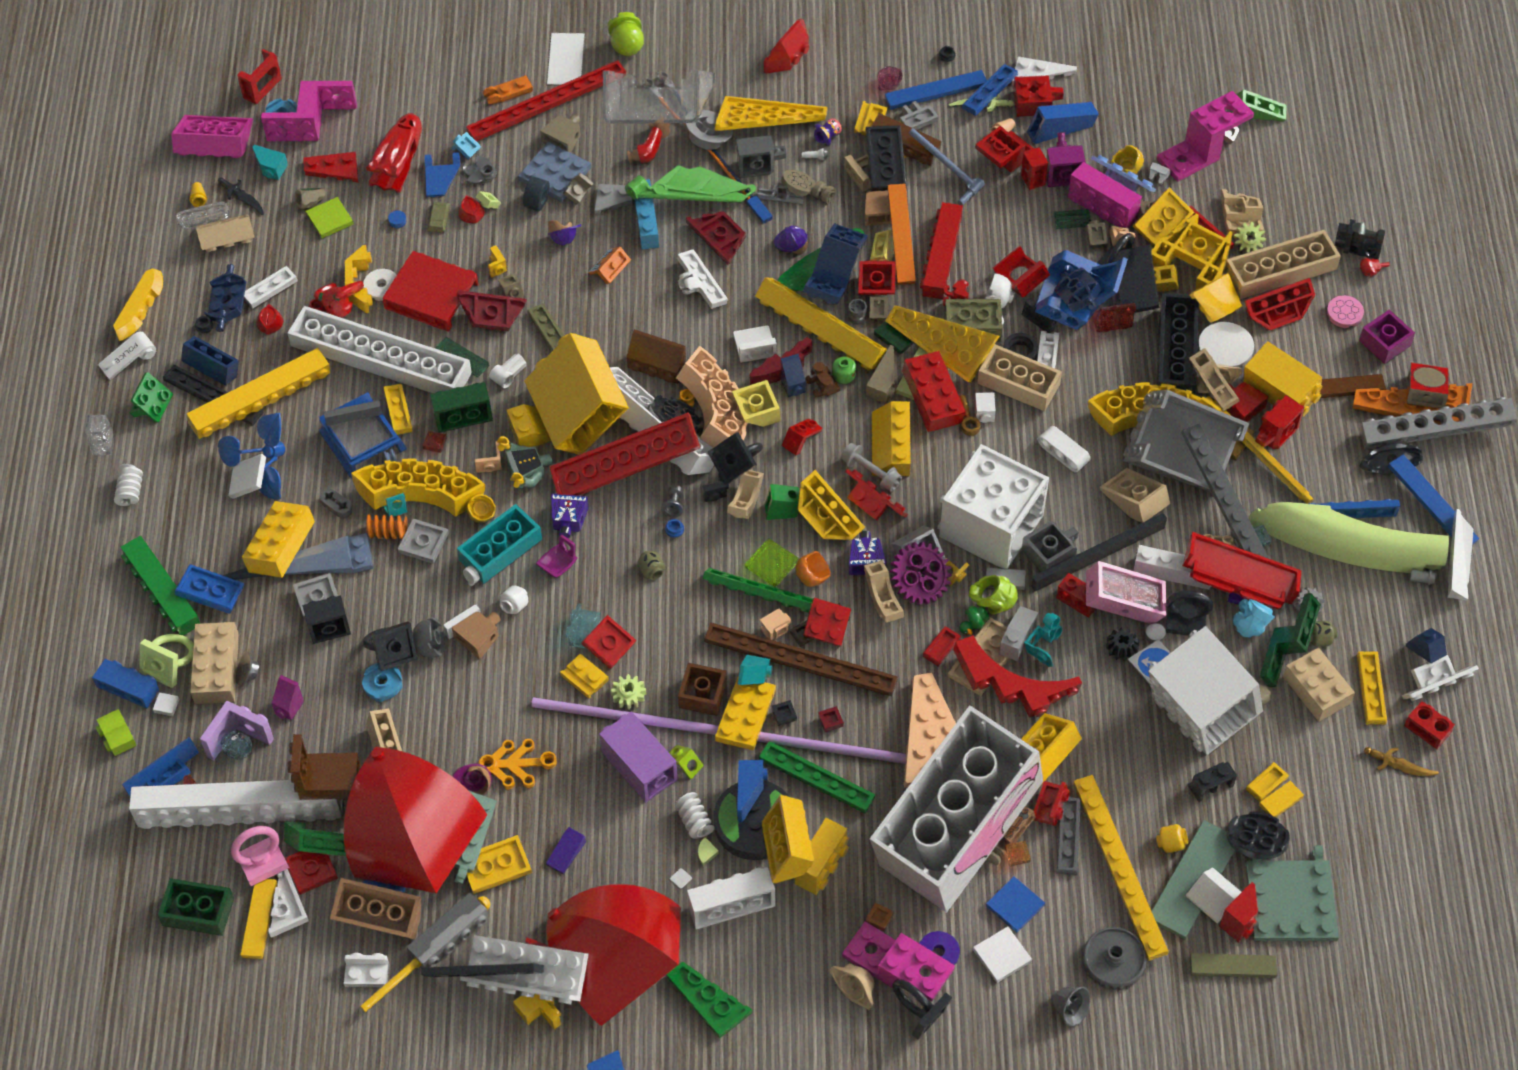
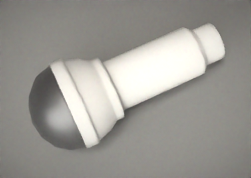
M824 148L818 151L802 152V158L826 160L829 156L828 150Z

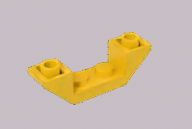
M362 245L345 260V285L357 282L355 281V278H358L357 271L369 270V263H372L371 252H367L366 245ZM363 288L348 299L349 302H353L363 312L370 313L369 306L373 305L372 295H368L367 288Z

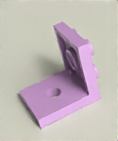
M226 701L200 738L207 758L214 761L236 729L270 745L274 737L268 719L262 714L256 715L245 706L239 707Z

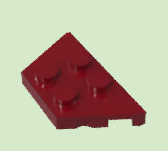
M724 211L715 212L714 214H703L702 218L691 219V216L686 218V223L727 265L730 264L746 238V233Z
M461 290L457 292V298L472 327L509 332L527 302V299Z

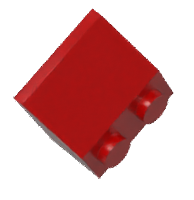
M859 261L858 293L863 295H895V261Z
M1253 882L1225 908L1219 925L1238 943L1243 938H1249L1254 931L1253 927L1257 923L1255 919L1258 914L1256 886Z

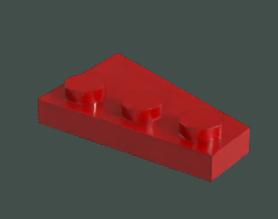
M356 152L303 157L304 172L307 176L321 178L329 176L336 177L337 180L351 179L352 182L359 183Z

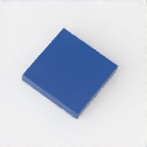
M1015 876L986 903V907L1016 933L1045 906V902Z

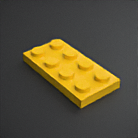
M738 676L715 735V741L754 751L775 694L776 685L770 683L739 685Z

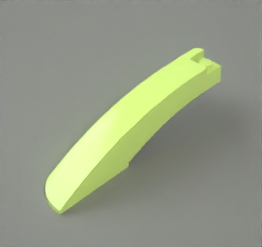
M1279 502L1268 504L1262 510L1258 508L1248 517L1252 526L1281 541L1308 552L1352 565L1385 571L1411 573L1412 569L1423 571L1424 568L1430 570L1441 569L1442 566L1446 565L1449 536L1410 533L1368 524L1331 509V506Z

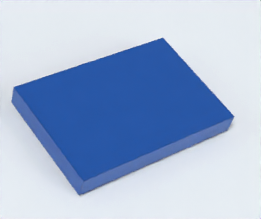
M189 564L175 590V595L230 614L244 588V583Z

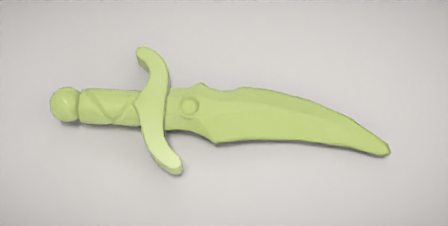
M998 94L987 105L989 106L987 107V112L993 111L996 106L1007 107L1008 105L1012 107L1014 102L1012 100H997L999 98ZM967 99L953 102L949 106L962 105Z

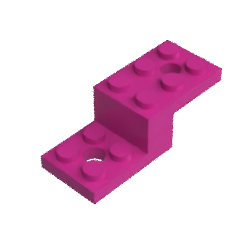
M866 921L842 953L843 958L858 967L864 968L872 976L891 988L892 983L896 979L910 982L931 1002L955 969V965L903 933H900L895 940ZM867 946H874L877 951L874 954H869L865 951V948ZM929 969L932 974L928 977H923L920 974V970Z

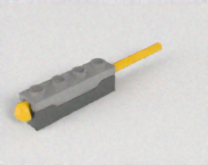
M471 893L466 895L407 946L408 954L413 960L367 999L360 1008L367 1012L414 969L420 966L435 967L444 955L452 953L459 942L468 939L473 930L486 923L488 918L487 911L490 908L489 899L484 896L476 899Z

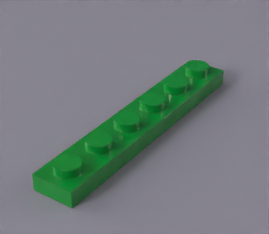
M708 568L704 571L703 579L708 580L710 584H722L729 590L736 591L739 589L745 591L744 593L749 596L759 595L766 601L773 602L775 600L781 602V605L786 607L795 606L799 607V610L809 613L813 598L713 568Z
M770 741L759 756V760H763L764 763L866 814L875 799L874 793Z

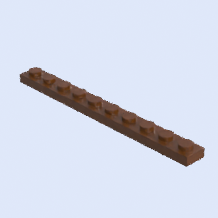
M712 622L704 637L705 643L751 656L767 658L777 664L891 697L898 681V676Z

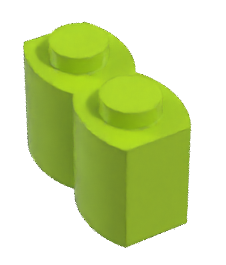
M119 709L96 719L99 724L96 726V730L100 738L105 737L106 741H103L107 752L112 751L114 756H117L137 746Z

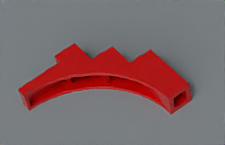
M974 635L956 641L953 648L973 690L978 688L982 690L992 685L1001 704L1006 702L1013 703L1020 699L1029 718L1033 716L1040 717L1047 713L1050 703L1059 701L1061 697L1076 695L1082 685L1079 676L1061 681H1039L1012 673L992 660L978 644Z

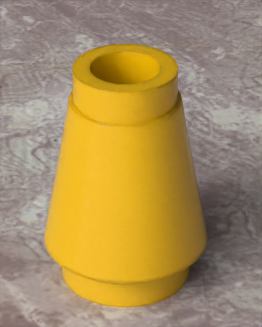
M199 182L192 184L189 198L190 203L197 208L203 207L207 202V196L202 184Z

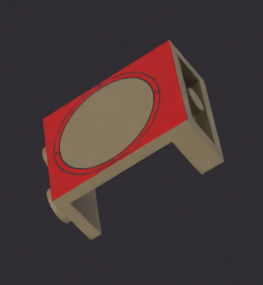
M1411 362L1407 379L1410 380L1407 403L1433 408L1445 407L1448 398V368Z

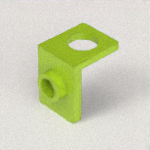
M676 745L669 752L689 779H692L704 766L692 748ZM690 760H694L696 763L692 771H689L687 767Z

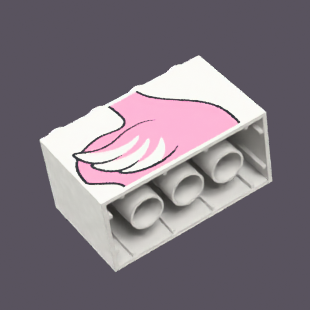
M969 705L870 837L880 867L947 913L1043 783L1039 751Z

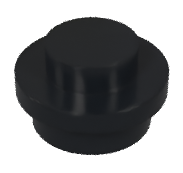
M944 46L939 51V58L944 62H951L956 57V52L951 46Z
M207 316L199 317L195 323V328L199 333H208L214 326L213 321Z

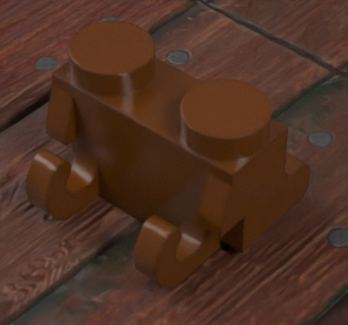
M822 362L815 363L810 371L814 377L810 378L808 375L805 378L808 384L816 382L820 389V392L815 389L813 395L818 398L823 395L829 396L839 392L840 387L837 383H833L832 377L829 376L831 372L828 366H825Z

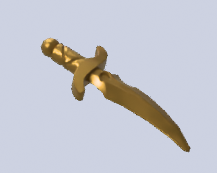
M1370 747L1364 749L1366 755L1370 754L1371 757L1383 762L1381 766L1376 768L1378 771L1384 770L1388 764L1393 769H1400L1404 773L1416 776H1432L1439 773L1438 771L1417 766L1404 758L1391 756V754L1398 751V748H1391L1386 754Z

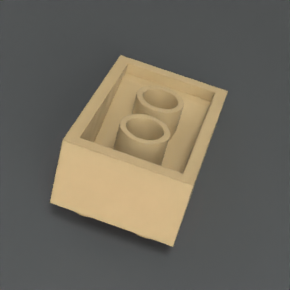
M1128 468L1100 486V490L1130 518L1141 523L1149 520L1170 504L1166 485Z

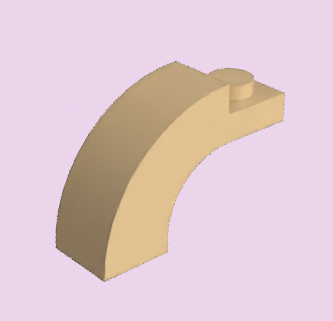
M1206 348L1189 358L1201 381L1223 411L1239 402V398L1222 376Z
M749 470L741 476L737 493L733 501L728 505L727 513L736 518H750L757 502L764 473Z
M883 561L864 565L869 591L880 618L883 617L886 623L904 618V611L894 595L889 571Z

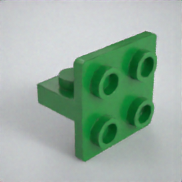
M146 372L131 398V402L134 405L129 413L134 418L147 415L155 423L160 422L173 393L149 372Z

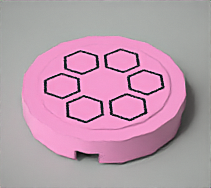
M1338 296L1329 302L1326 313L1334 325L1341 328H1349V326H1357L1362 321L1364 309L1357 299L1350 296Z

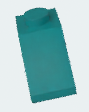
M253 145L254 156L262 175L270 179L279 180L288 166L286 155L278 151Z
M747 655L740 665L738 684L765 683L767 677L770 678L772 673V666H769L770 659Z

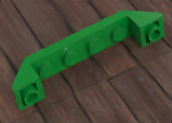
M285 821L284 842L296 850L346 856L344 833L306 829V823Z

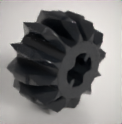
M1121 627L1119 632L1113 630L1111 635L1107 637L1106 643L1109 656L1115 655L1116 660L1120 657L1125 662L1127 657L1130 658L1138 653L1140 641L1136 639V633L1130 634V628L1123 631Z

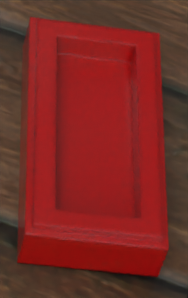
M944 626L923 652L922 657L939 667L953 650L955 642L961 640V635Z

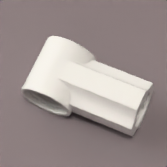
M514 354L502 366L496 365L491 370L489 377L505 389L512 384L514 377L527 366L526 361L521 355Z

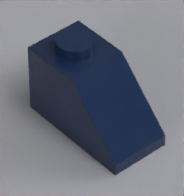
M799 354L781 358V382L788 397L798 396L806 392V381Z
M1433 628L1424 631L1406 643L1407 648L1429 663H1433L1447 655L1444 635Z

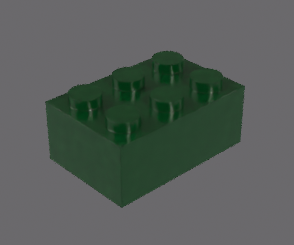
M485 382L430 394L438 433L493 421Z
M170 878L158 918L164 927L223 936L234 896L228 887Z

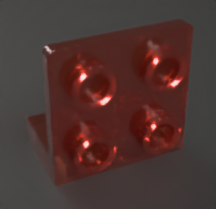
M1121 304L1101 307L1099 310H1096L1092 315L1096 332L1131 328L1133 326L1136 304Z

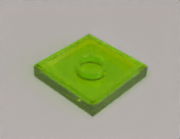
M768 538L745 563V568L776 587L797 564L799 558Z

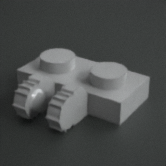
M916 101L912 102L911 106L914 112L906 105L902 107L904 116L900 117V123L916 130L939 120V116L931 105L921 108Z

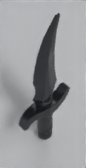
M222 177L218 178V183L228 189L227 196L229 200L235 194L238 199L251 205L261 215H264L259 202L252 195L247 194L245 190L240 189V179H238L237 184L233 185Z

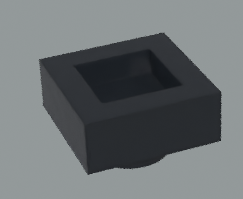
M791 700L772 705V711L778 726L797 721V715Z

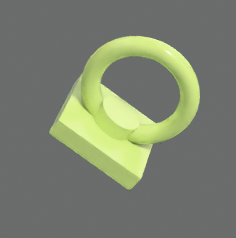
M179 634L162 635L152 642L144 639L140 643L139 673L145 676L150 675L156 681L173 688L177 684V668L193 661V641ZM166 642H179L184 644L189 652L184 658L178 659V654L159 645Z

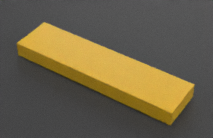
M1358 652L1357 660L1366 725H1386L1387 716L1378 652Z
M265 879L254 885L241 950L242 958L263 959L275 888L277 887L275 879Z

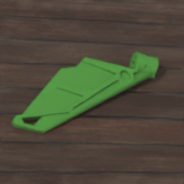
M679 165L651 187L645 178L640 175L625 186L626 193L633 199L652 198L742 203L757 189L753 184L745 185L702 167L687 169ZM747 189L750 191L746 195L738 193Z

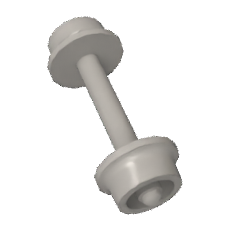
M853 443L847 445L841 455V459L846 462L847 467H852L856 462L882 479L880 483L882 490L886 489L893 492L899 486L902 476L897 473L896 468L893 467L886 473L861 456L863 452L861 445L856 446Z

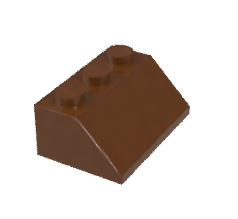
M634 329L627 353V368L645 373L651 377L664 379L670 383L679 384L680 381L676 377L686 363V346Z

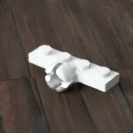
M694 249L678 254L677 260L686 271V273L679 276L678 284L680 290L687 295L694 292L701 293L711 309L727 304L728 298Z

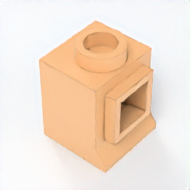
M779 608L760 619L763 625L760 627V630L767 639H777L788 632L791 619L786 613L783 614Z

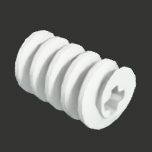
M122 464L119 468L114 502L120 506H129L139 501L138 496L140 495L139 490L141 488L143 472L131 464Z
M691 792L682 796L676 802L675 808L682 818L686 830L689 831V836L698 839L709 835L715 828L713 825H710L711 820L707 818V812H703L704 806L700 805L701 800L696 798L698 794Z

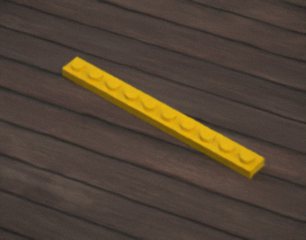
M1090 775L1074 780V787L1079 798H1081L1085 813L1136 933L1143 944L1148 961L1168 955V948L1094 776Z

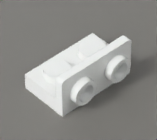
M352 953L351 955H345V987H382L388 982L389 961L387 956L380 953L372 955Z

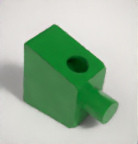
M770 484L764 503L766 520L797 517L800 488Z

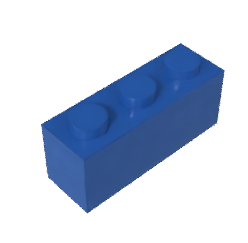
M104 659L92 677L96 687L146 709L159 691L154 677L142 675L131 667L128 669L115 660Z

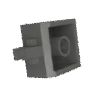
M771 135L736 139L737 166L740 178L770 175L774 171V161L786 158L785 146H773Z
M1049 521L1023 537L1021 550L1042 572L1076 555L1077 548L1073 541L1078 538L1079 532L1075 527L1065 532L1061 531L1053 521Z

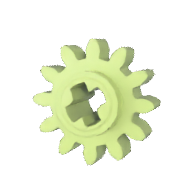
M1244 222L1242 228L1238 227L1236 229L1238 233L1234 234L1233 237L1238 240L1234 245H1240L1239 251L1246 249V253H1249L1251 249L1252 252L1256 251V247L1262 249L1263 245L1260 242H1265L1266 238L1261 237L1265 231H1259L1260 224L1255 228L1253 227V222L1249 226ZM1249 235L1253 236L1250 241L1247 240Z
M627 674L625 680L620 676L619 683L613 682V689H611L613 702H619V708H622L624 704L627 705L628 710H630L632 704L638 707V701L644 702V695H646L644 681L638 682V676L631 679L629 674Z

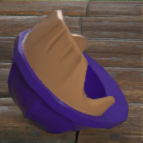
M552 220L548 222L549 233L547 234L550 235L555 243L566 245L574 240L576 228L582 225L572 226V223L568 222L564 226L558 220Z
M795 225L788 226L777 234L774 239V245L777 249L786 253L792 252L800 255L807 250L808 235L804 229Z

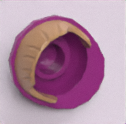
M481 764L464 765L458 768L452 775L467 790L480 795H485L492 783L491 772Z

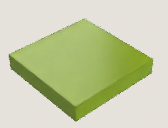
M338 197L306 211L308 218L321 238L354 225L352 218Z

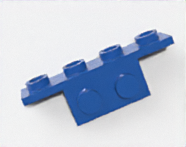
M188 737L128 779L122 786L129 797H131V787L174 785L191 773L184 763L196 756L199 751L191 738Z

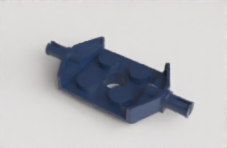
M233 264L227 265L225 274L209 282L212 286L208 313L204 312V314L212 321L217 322L216 331L223 332L224 324L240 316L242 312L247 282L242 276L233 274L235 268Z
M1084 268L1073 270L1071 273L1067 271L1061 272L1062 280L1059 281L1054 291L1068 305L1071 311L1075 312L1087 306L1091 310L1096 308L1094 300L1100 294L1102 288Z

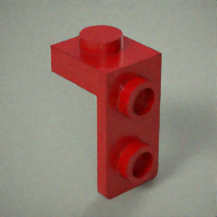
M806 419L788 428L781 446L794 455H798L806 438L821 432L823 428L815 420Z

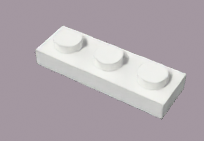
M285 266L246 290L244 300L253 309L297 282V277Z

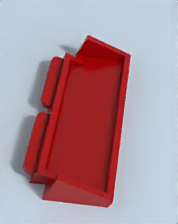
M1192 532L1190 535L1182 566L1191 569L1189 577L1195 581L1228 593L1239 594L1242 598L1255 600L1277 610L1281 609L1284 603L1292 605L1299 594L1302 570Z

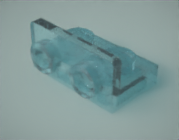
M577 603L576 609H573L571 612V626H568L566 629V638H568L569 646L585 648L581 643L600 623V612L583 610L582 605Z

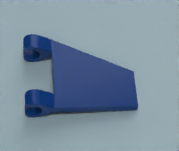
M458 152L452 153L453 164L433 166L432 156H424L427 197L445 196L461 165Z

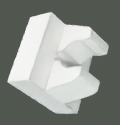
M1153 162L1150 167L1149 178L1153 181L1154 177L1159 175L1158 183L1162 184L1169 177L1171 171L1169 168Z

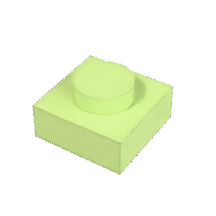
M479 191L476 196L481 201L480 204L487 209L498 208L501 204L489 192Z

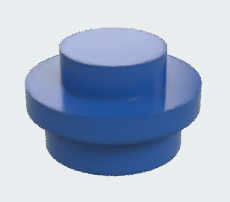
M672 519L666 524L665 532L669 537H680L684 533V525L679 520Z

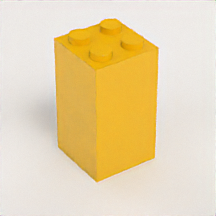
M1269 341L1244 366L1243 382L1267 395L1268 402L1273 405L1278 399L1282 400L1287 395L1305 407L1302 415L1304 417L1308 413L1310 406L1313 403L1316 404L1321 397L1322 377Z

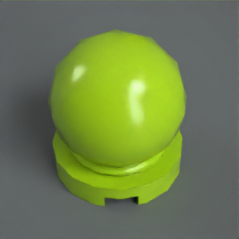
M622 12L618 13V17H615L613 20L609 19L607 26L614 50L618 54L627 57L637 54L644 45V34L641 30L640 18H637L634 13Z

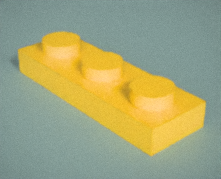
M402 384L384 386L385 399L393 430L397 435L412 432Z

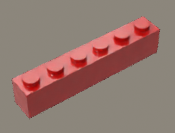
M942 202L941 209H937L936 219H938V222H934L933 233L935 235L931 236L929 247L932 248L927 251L926 260L928 264H924L923 269L925 278H921L920 288L923 289L922 296L943 299L945 296L943 291L944 287L947 286L962 220L963 205Z

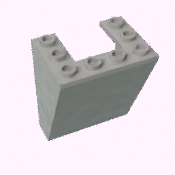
M1169 390L1150 391L1144 398L1143 404L1145 405L1143 410L1137 416L1138 423L1136 429L1134 428L1131 432V442L1125 448L1123 462L1212 493L1181 434L1182 430L1200 423L1225 472L1236 441H1243L1249 423Z

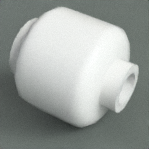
M519 586L509 587L499 598L501 609L509 614L519 613L528 604L527 592Z

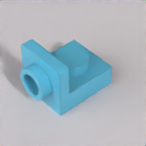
M466 132L462 136L459 134L452 141L454 145L451 149L453 151L458 149L469 160L481 146Z

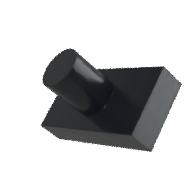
M1030 298L1026 300L1021 315L1042 330L1047 331L1046 333H1052L1056 321L1035 312L1036 302Z

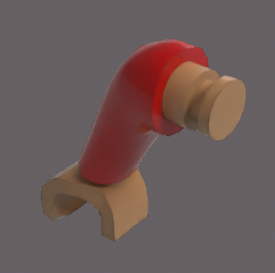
M664 113L661 115V119L655 123L652 122V119H648L650 133L646 141L637 145V149H634L633 152L627 151L630 164L634 160L636 162L641 161V164H644L655 158L661 139L670 134V123Z

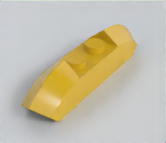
M153 268L145 271L113 325L119 341L131 336L142 325L141 321L145 319L146 312L153 305L154 299L161 293L163 287L161 271Z

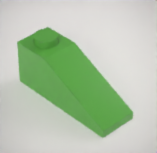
M1244 89L1236 94L1254 112L1252 119L1286 120L1285 104Z

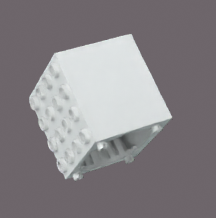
M981 444L976 452H972L970 461L947 494L942 495L940 499L942 503L941 522L937 529H940L939 537L1002 569H1008L1022 548L1023 537L1033 532L1044 516L1049 477Z
M1205 626L1198 632L1196 630L1193 631L1194 633L1191 632L1189 635L1191 638L1159 663L1153 662V665L1150 664V670L1148 671L1150 675L1149 681L1152 684L1151 688L1154 691L1152 694L1155 697V703L1159 708L1162 709L1164 707L1166 709L1169 719L1173 723L1177 722L1181 726L1180 731L1186 738L1190 736L1194 741V747L1199 752L1203 751L1207 756L1262 713L1263 708L1257 681Z

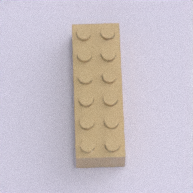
M1321 230L1227 259L1224 274L1229 273L1239 299H1243L1337 270L1341 256L1326 231Z

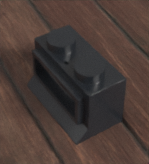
M1222 762L1195 774L1192 782L1187 785L1197 801L1201 802L1205 791L1209 790L1211 793H1216L1218 785L1227 782L1230 788L1234 787L1237 774L1229 762Z

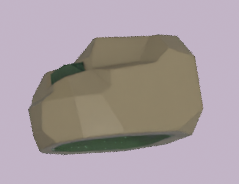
M302 188L295 191V203L298 208L315 207L325 197V190L323 188Z

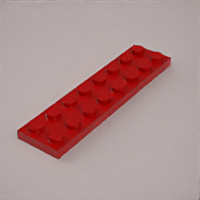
M685 413L550 466V471L557 494L579 496L698 450L700 445L689 413Z

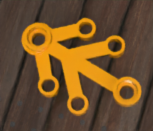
M525 739L522 745L509 758L500 760L505 753L510 754L515 749L512 740H505L493 755H484L478 761V764L484 766L492 764L486 768L491 774L502 781L503 787L508 790L515 786L514 778L509 775L507 776L499 768H508L523 781L525 788H532L535 785L534 777L524 772L520 767L542 766L545 769H552L557 764L556 755L550 751L544 752L540 758L520 759L526 752L530 753L535 749L532 739ZM526 744H531V745H532L531 747H528V748L525 747ZM506 745H511V746H512L511 748H508V749L505 748ZM546 761H552V763L546 764ZM526 780H532L531 783H526ZM506 781H512L511 784H505Z

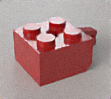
M1049 75L1014 77L1013 95L1016 117L1034 116L1038 107L1052 106L1053 101L1063 100V87H1051Z
M1287 395L1282 400L1278 399L1270 412L1266 411L1261 419L1263 423L1259 428L1260 432L1255 442L1262 447L1269 446L1272 449H1279L1298 430L1305 407Z

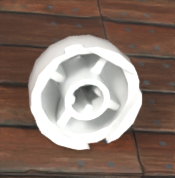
M994 273L985 299H1001V309L1007 303L1012 302L1015 294L1011 292L1012 284L1008 278Z

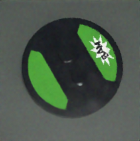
M764 780V789L744 821L738 822V783L730 786L719 797L714 809V830L720 844L728 852L742 859H767L761 822L780 795L787 797L789 795L776 784Z

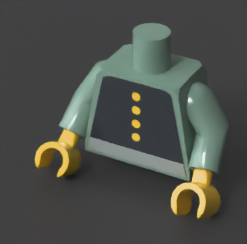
M504 436L499 437L497 443H499L498 450L504 451L506 449V460L512 474L510 481H514L513 486L517 490L524 487H535L545 477L543 467L553 464L550 454L539 456L536 447L516 445L509 442Z

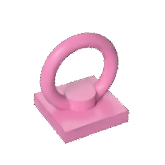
M257 826L247 829L234 840L231 847L232 858L241 865L251 886L289 868L278 846L279 836L270 827ZM260 834L269 836L239 852L241 845L248 838Z

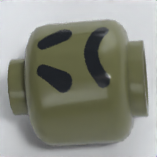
M656 551L643 552L637 561V566L646 579L656 580L660 578L666 567L660 554Z
M1327 620L1316 621L1310 642L1315 647L1332 645L1334 639L1337 638L1336 627H1333L1331 622Z

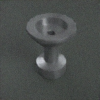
M678 485L669 487L668 495L671 498L661 505V511L666 516L679 517L682 515L683 507L678 502V499L683 496L684 490Z

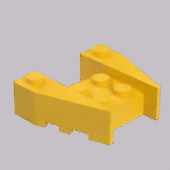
M1198 214L1189 218L1181 227L1175 228L1167 237L1161 238L1152 249L1154 267L1170 265L1174 258L1177 257L1202 270L1196 280V289L1202 288L1207 283L1223 275L1232 239L1231 231L1224 238L1198 225Z

